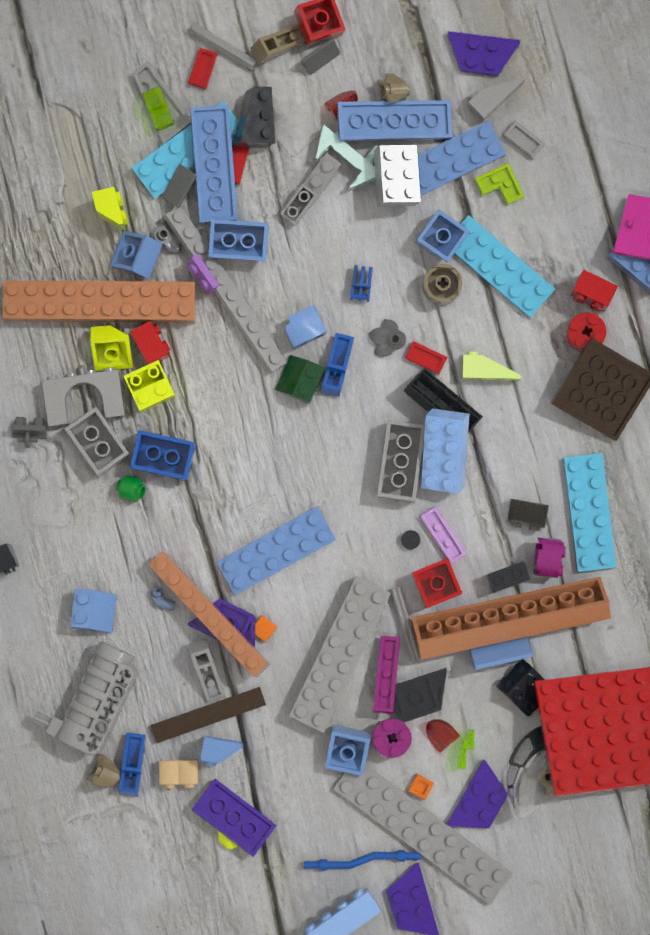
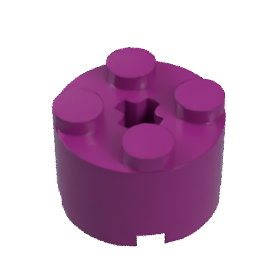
M538 537L534 553V564H537L536 569H533L534 576L551 578L562 576L563 565L561 558H565L566 553L564 542L559 539Z
M385 719L378 723L373 731V744L376 750L385 757H400L408 751L411 745L412 735L410 729L399 719ZM395 733L397 741L389 743L387 735Z

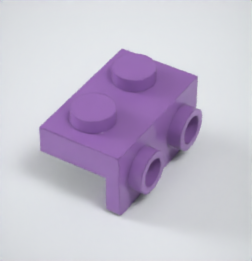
M196 254L191 257L186 266L200 287L209 296L214 293L219 283L200 256Z

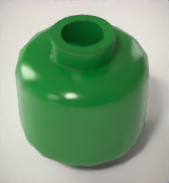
M126 475L121 480H118L116 491H118L120 499L137 502L144 497L146 486L140 478Z

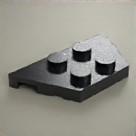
M443 668L396 684L394 712L404 722L440 711L442 709L447 669Z

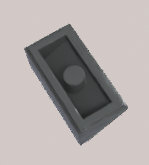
M331 38L302 59V65L310 75L340 55L335 40Z
M180 164L162 197L179 208L197 175L190 168Z

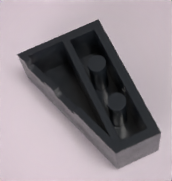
M254 86L245 92L240 112L241 117L236 128L237 133L232 147L268 148L276 143L272 87Z

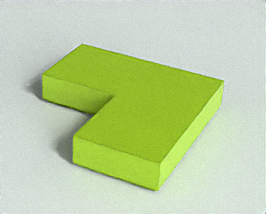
M509 163L474 178L481 196L499 189L507 205L525 197Z

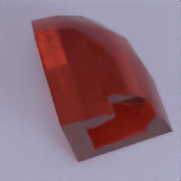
M351 90L340 93L324 103L328 111L332 110L337 122V103L358 102L356 91Z
M433 719L426 725L427 736L439 753L460 737L458 732L448 722L441 719Z

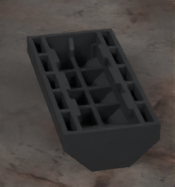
M425 368L404 389V392L427 412L433 408L469 414L468 434L483 417Z

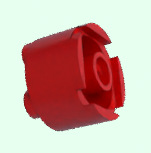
M585 312L578 314L567 327V342L570 347L578 352H582L590 337L603 343L607 333L606 325L595 313ZM584 329H586L587 331H590V334L588 335V337H587L586 334H584V335L582 334V332L584 331Z

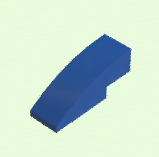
M335 333L321 393L340 397L354 337Z
M126 733L119 795L139 796L146 735Z

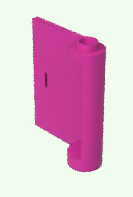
M628 194L613 251L614 254L650 260L649 197Z

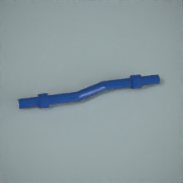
M397 850V852H371L352 861H327V859L304 861V869L327 871V869H353L372 860H397V862L421 860V853Z

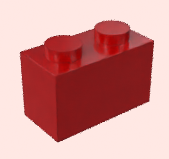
M148 321L130 331L148 364L157 360L160 362L170 356L168 351L171 349L166 340L161 341L158 336L161 334V331L157 324L152 325L151 321Z

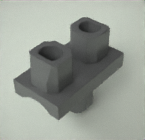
M16 417L14 424H11L12 438H18V442H25L26 448H30L31 443H38V439H47L44 418L36 417L33 420V425H26V418Z

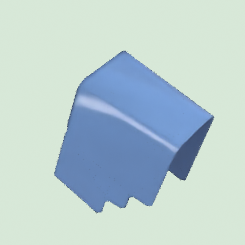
M314 305L289 316L290 323L285 326L287 330L285 333L294 350L327 334L326 328Z

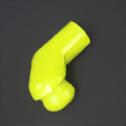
M218 831V840L224 847L230 850L237 848L235 843Z

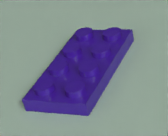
M217 779L213 780L192 808L195 814L252 857L255 856L277 826Z

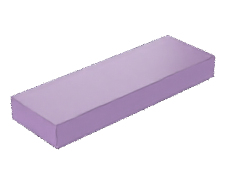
M436 506L419 516L445 557L449 559L450 564L467 555Z

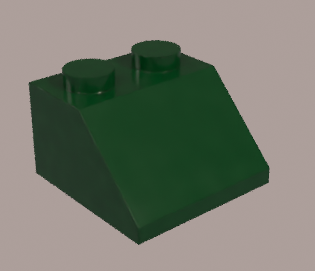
M290 355L275 390L310 405L325 372V367Z

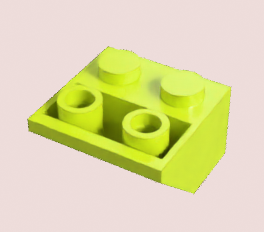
M110 187L92 192L99 217L125 231V225L129 223L124 209L121 210V206H124L120 191L116 192L115 187Z
M159 360L124 376L141 413L176 397Z

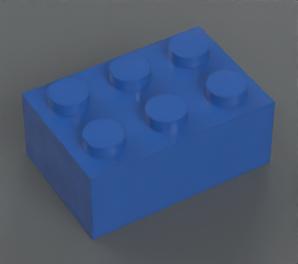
M138 430L130 468L188 481L196 443Z

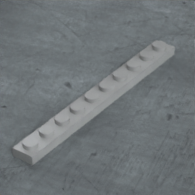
M180 206L165 214V220L190 257L198 254L219 283L214 292L268 372L271 374L284 366L287 361L217 258L208 257V245L183 208Z

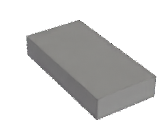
M516 120L503 135V137L532 160L545 145V143Z

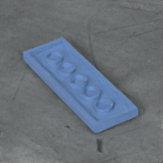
M450 100L337 103L339 141L452 139Z
M229 105L190 107L195 174L197 175L196 188L199 223L211 222V219L238 220Z
M490 121L417 155L420 196L506 156Z
M318 506L222 558L217 561V564L234 595H237L336 539Z

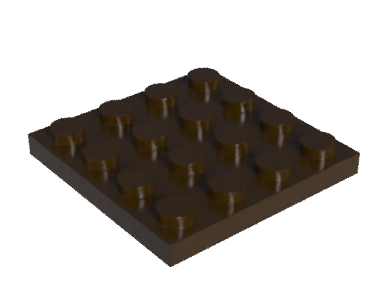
M590 337L552 399L551 404L617 441L650 388V371Z

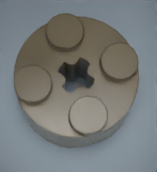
M438 264L426 273L423 290L429 301L438 305H447L454 302L460 294L462 277L453 266ZM441 281H444V283L448 286H445V288H441V286L438 284H440Z

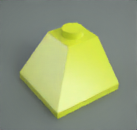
M110 325L91 327L90 342L96 371H102L110 367L115 369L133 368L129 335Z

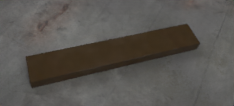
M257 687L150 726L156 743L265 706L266 702L261 688Z

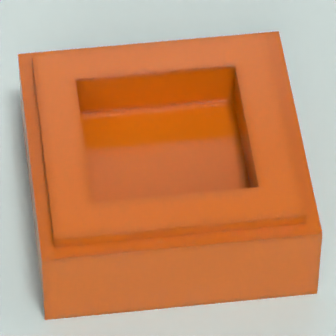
M261 616L255 624V635L267 642L277 626L264 616Z
M416 774L408 791L426 800L434 782Z

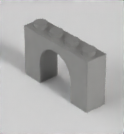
M110 367L103 369V372L96 373V370L85 371V375L77 376V373H69L65 375V378H58V376L46 377L47 380L42 381L48 426L54 428L69 425L67 398L73 389L81 385L94 386L101 392L105 418L107 420L126 417L119 370Z

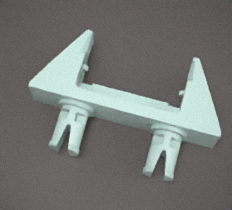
M324 125L316 161L318 162L332 147L333 150L357 170L361 171L357 175L356 180L350 185V190L376 181L374 150L378 146L375 145L366 157H362L345 141H339L338 132L333 133Z

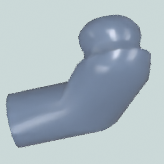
M160 587L153 588L151 598L157 607L173 611L175 601L167 600Z

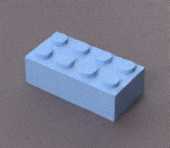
M433 408L426 414L421 488L459 494L464 488L469 414Z
M361 888L352 894L353 898L347 901L345 899L337 905V910L332 913L329 910L323 914L320 919L321 921L317 924L312 922L306 926L303 935H348L380 913L381 908L370 891Z

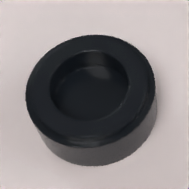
M413 530L406 531L401 537V543L404 548L413 550L419 546L420 536Z

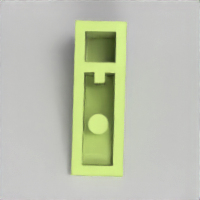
M470 351L462 357V380L519 381L521 379L520 374L483 355H478V352Z

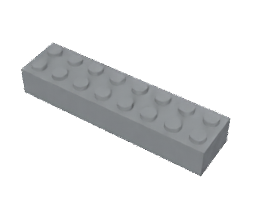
M356 576L289 714L290 717L324 733L391 592Z

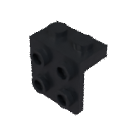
M522 659L501 679L496 687L526 716H530L538 708L534 682L545 679L529 663Z

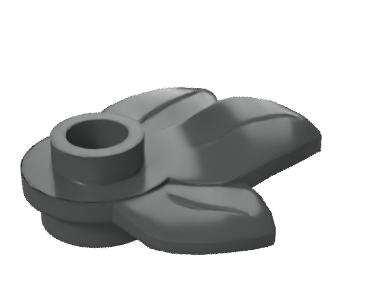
M164 220L162 226H158L154 230L153 238L162 243L168 252L180 253L181 242L167 221ZM160 232H164L166 237H161Z
M384 319L383 328H375L369 333L372 341L378 344L375 350V355L389 356L395 349L402 348L406 343L405 334L399 330L397 323L390 319ZM398 336L399 341L394 343V337Z

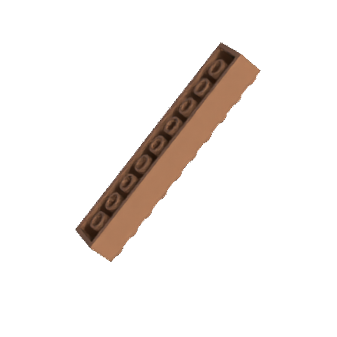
M3 280V319L6 322L147 323L151 321V323H196V283Z
M595 577L412 617L420 657L423 660L611 619L609 600L601 577Z

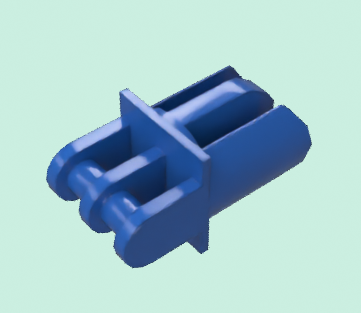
M354 265L350 300L359 299L358 301H361L362 299L369 302L373 267H369L368 282L364 284L365 267L362 266L360 283H356L358 265ZM354 288L360 289L359 293H353ZM362 289L368 290V294H362Z

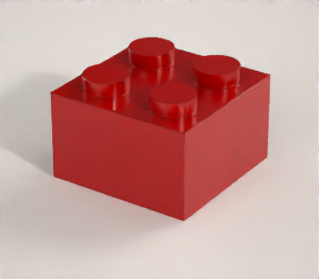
M312 0L297 5L294 10L307 47L342 36L346 30L335 0Z
M583 269L570 296L579 304L586 303L590 305V309L596 312H605L618 286Z
M448 558L412 572L426 609L463 594Z

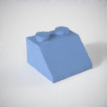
M438 209L416 240V244L430 254L449 262L470 231Z
M123 230L110 266L132 275L149 279L157 257L160 254L162 243L147 235Z
M75 588L70 627L76 630L112 633L117 595Z
M334 725L325 768L363 776L372 733Z
M205 736L200 760L204 761V765L216 766L217 763L220 764L244 746V742Z

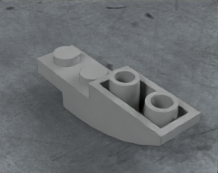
M326 152L280 214L294 225H297L332 181L333 176L339 170L342 163Z

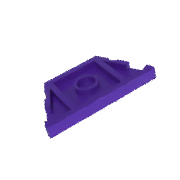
M448 31V39L451 42L460 72L498 77L520 45V40Z
M221 598L213 603L255 647V615ZM198 617L188 623V626L218 640Z
M484 759L447 822L448 826L490 828L505 802L508 793Z
M418 862L386 890L397 929L427 935H439Z

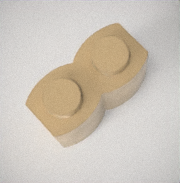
M199 759L159 761V785H164V788H176V784H183V788H194L195 784L199 783Z

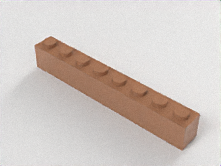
M162 551L148 564L253 677L257 678L270 665L260 652L166 553Z

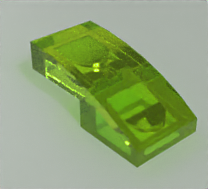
M160 86L142 93L157 131L175 125Z
M469 729L463 739L458 756V769H466V749H474V729Z

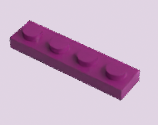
M381 636L374 713L393 714L400 637Z

